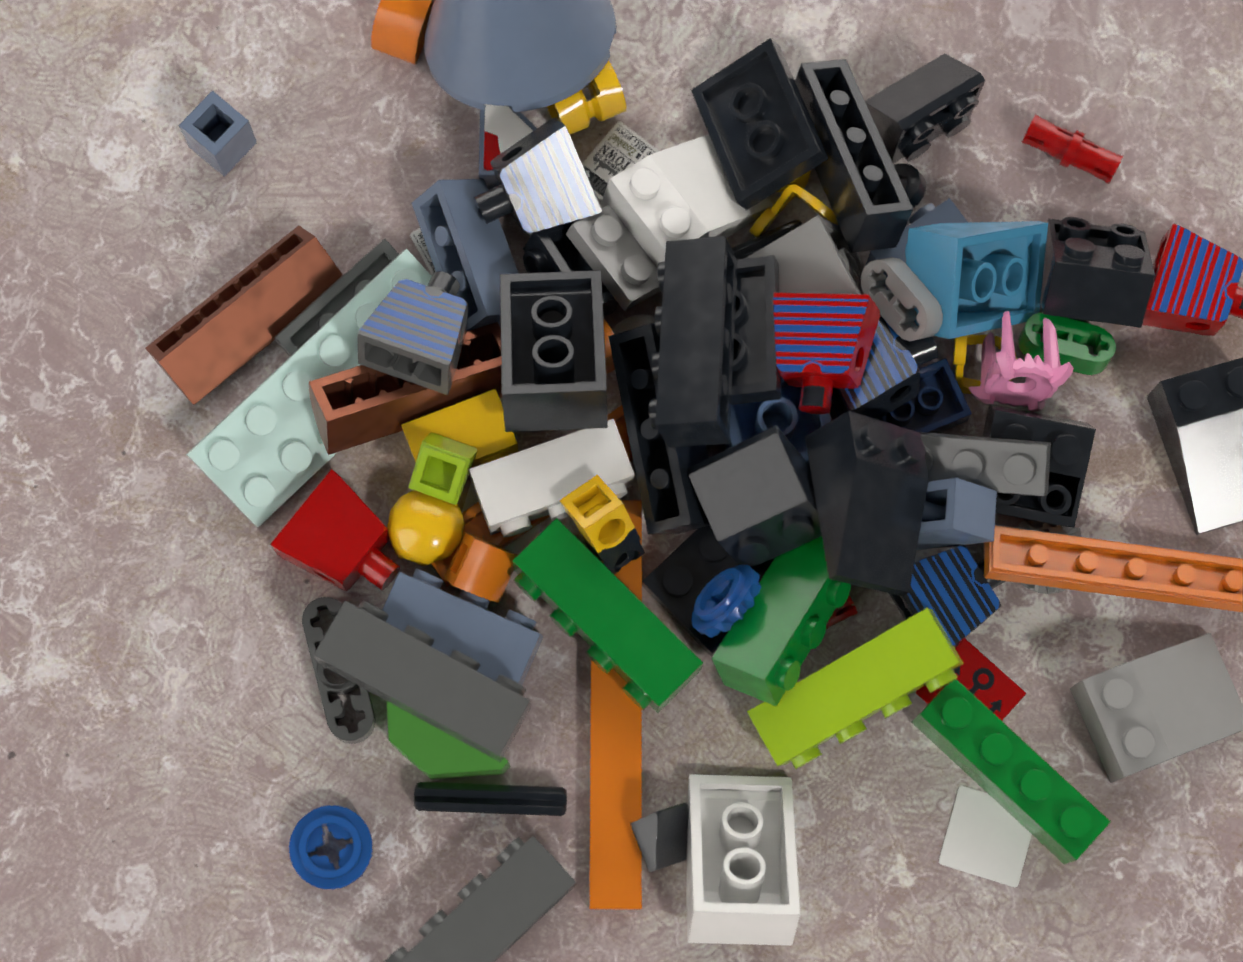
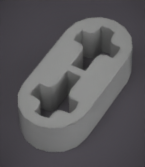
M889 257L870 261L864 266L860 282L864 294L870 295L880 310V315L897 335L904 340L914 341L932 337L940 330L943 313L939 302L905 262L899 258ZM913 308H917L919 313L917 314Z

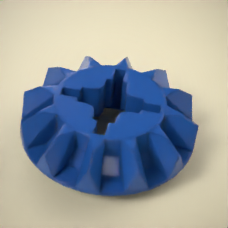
M745 564L726 569L708 582L696 599L691 618L693 627L701 634H706L710 638L718 635L721 631H729L733 623L738 619L743 620V614L746 610L754 606L753 598L759 594L761 585L758 582L760 575L749 565Z
M336 805L318 807L304 815L296 824L291 834L289 843L291 863L297 874L314 887L320 889L345 888L362 877L373 857L372 834L364 820L352 810ZM325 826H327L328 831L332 833L336 840L344 839L348 841L353 839V843L347 844L346 848L339 851V869H336L335 864L331 862L328 856H310V853L318 851L317 848L325 844Z

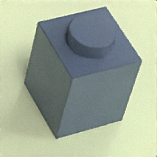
M213 90L179 124L188 147L223 177L257 143L249 120Z

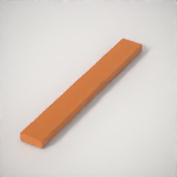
M621 500L636 528L642 545L641 500ZM641 556L622 567L615 576L642 602ZM592 660L589 910H642V853L630 824L642 818V709L622 690V687L627 682L614 669H611L606 674Z

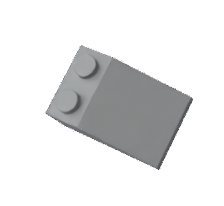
M1211 633L1116 666L1083 679L1070 688L1110 783L1243 731V704Z

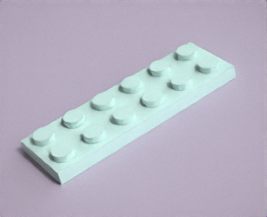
M408 249L403 250L186 454L257 528L336 454L328 455L321 439L311 405L309 382L361 365L358 364L357 333L398 281L408 279L426 286L428 285L432 275Z

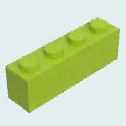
M926 608L797 682L791 690L784 693L777 706L763 702L747 711L776 765L782 766L791 762L796 770L823 755L818 746L835 736L839 743L842 744L867 730L863 720L881 711L886 719L912 704L908 695L926 685L930 693L957 679L958 677L953 669L962 665L963 661L933 610Z

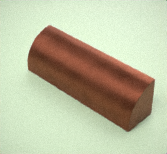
M298 225L145 349L184 396L195 405L274 341L273 338L343 274L317 238Z
M498 322L466 332L448 395L363 365L310 381L309 394L311 405L328 455L403 431L401 425L493 389H496L501 399V328Z

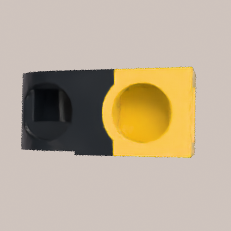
M598 474L559 500L566 513L576 524L589 550L614 575L626 564L645 554L640 543L641 539L624 504Z

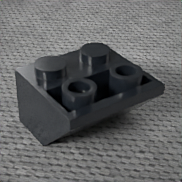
M944 53L865 100L893 164L902 158H905L907 162L918 158L930 148L932 140L942 134H945L947 138L952 137L970 124V116L973 109L979 104L978 97L986 81L980 72Z
M1065 217L1062 220L1048 218L1041 292L1043 314L1142 328L1155 277L1145 232L1139 231L1128 224L1117 223L1108 227L1093 225L1078 217Z
M989 404L982 437L1051 442L1048 493L1045 496L997 492L996 513L1075 528L1096 429L1087 422Z

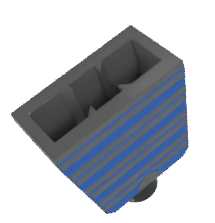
M439 271L432 275L427 286L408 279L398 281L357 333L358 364L448 395L467 329L468 303L463 298L456 296L460 289L458 280L446 272Z

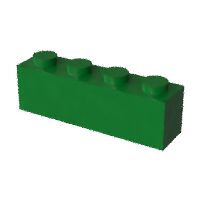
M557 518L512 560L514 571L518 574L513 579L515 584L532 601L535 602L541 597L554 610L549 615L551 620L568 637L571 638L577 632L591 646L586 651L588 657L606 674L611 669H614L627 682L622 687V690L642 710H645L650 705L659 713L701 671L703 662Z
M822 536L775 557L759 582L761 589L759 594L753 598L754 606L746 610L743 614V620L738 619L732 625L712 657V661L725 686L774 706L778 705L786 691L791 690L795 686L800 675L801 665L811 649L817 648L822 642L826 631V624L836 608H840L845 604L851 589V584L829 579Z
M957 679L945 685L911 722L1063 864L1076 861L1111 823L1107 817Z

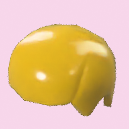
M412 490L401 496L390 510L387 529L393 549L400 559L404 558L421 566H427L430 563L448 558L461 542L465 522L458 504L454 505Z

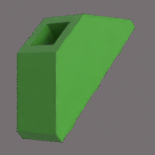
M387 701L389 742L431 780L502 775L511 767L505 757L500 763Z

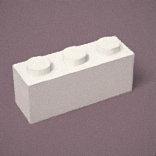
M614 419L608 420V428L582 429L469 469L470 478L490 534L502 532L503 537H511L532 528L530 521L550 515L552 521L556 518L559 520L568 517L569 515L559 500L597 474L618 498L628 493L626 487L633 485L635 476Z

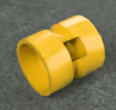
M609 60L601 72L584 87L588 88L591 100L586 101L581 89L560 102L546 106L551 118L557 117L567 127L570 135L589 127L590 118L592 117L599 121H604L627 110L622 87Z

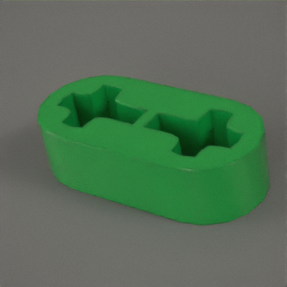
M1043 313L1032 315L1025 323L1019 335L1018 345L1021 352L1025 356L1029 353L1032 359L1039 355L1042 362H1044L1043 342L1040 341L1041 337L1037 332L1043 333L1044 318L1051 320L1056 328L1061 365L1070 362L1074 368L1073 372L1084 375H1096L1104 371L1116 351L1115 340L1106 329L1074 319L1044 315ZM1086 345L1092 346L1093 353L1097 356L1089 354V349Z

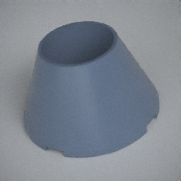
M434 0L424 37V51L433 78L454 99L485 110V104L512 106L513 112H524L560 102L589 84L601 72L610 58L609 49L614 34H617V25L610 0Z

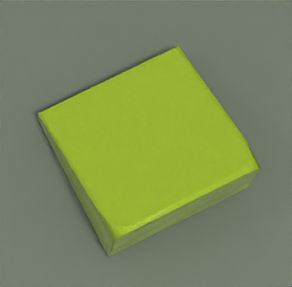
M430 433L421 443L408 488L456 505L470 473L469 469L472 468L477 449L439 434Z

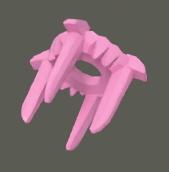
M1004 312L1002 317L1001 351L996 352L995 355L994 334L990 332L982 344L981 385L969 387L972 395L984 404H994V401H997L1000 404H1009L1011 406H1028V410L1031 412L1042 410L1045 407V401L1052 397L1058 387L1066 382L1074 369L1070 362L1064 365L1060 363L1057 333L1052 321L1047 318L1043 319L1044 362H1042L1039 355L1032 359L1029 353L1026 354L1024 360L1021 358L1016 359L1010 312ZM1016 377H1025V383H1014L1009 380Z

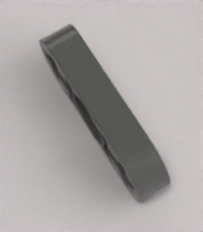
M331 597L317 598L305 608L302 624L327 724L330 731L340 741L348 744L360 743L366 740L375 728L376 718L368 690L349 680L343 684H332L327 681L324 673L325 667L318 664L313 656L325 636L321 627L313 628V623L320 620V611L328 609L332 616H336L343 605ZM359 687L361 694L350 695L352 706L357 713L365 712V719L358 722V731L350 733L346 726H338V720L345 717L342 700L338 698L331 703L330 695H344Z

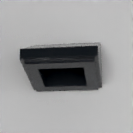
M687 802L656 811L630 823L649 873L686 860L689 816Z

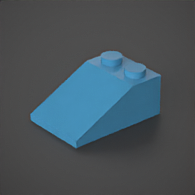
M1048 222L937 223L909 228L908 241L905 247L906 264L937 299L943 313L942 325L934 336L952 339L1002 328V317L1006 311L1010 312L1011 325L1025 323L1032 315L1040 313ZM913 308V309L916 311V313L918 314V313H919L918 309H917V308Z

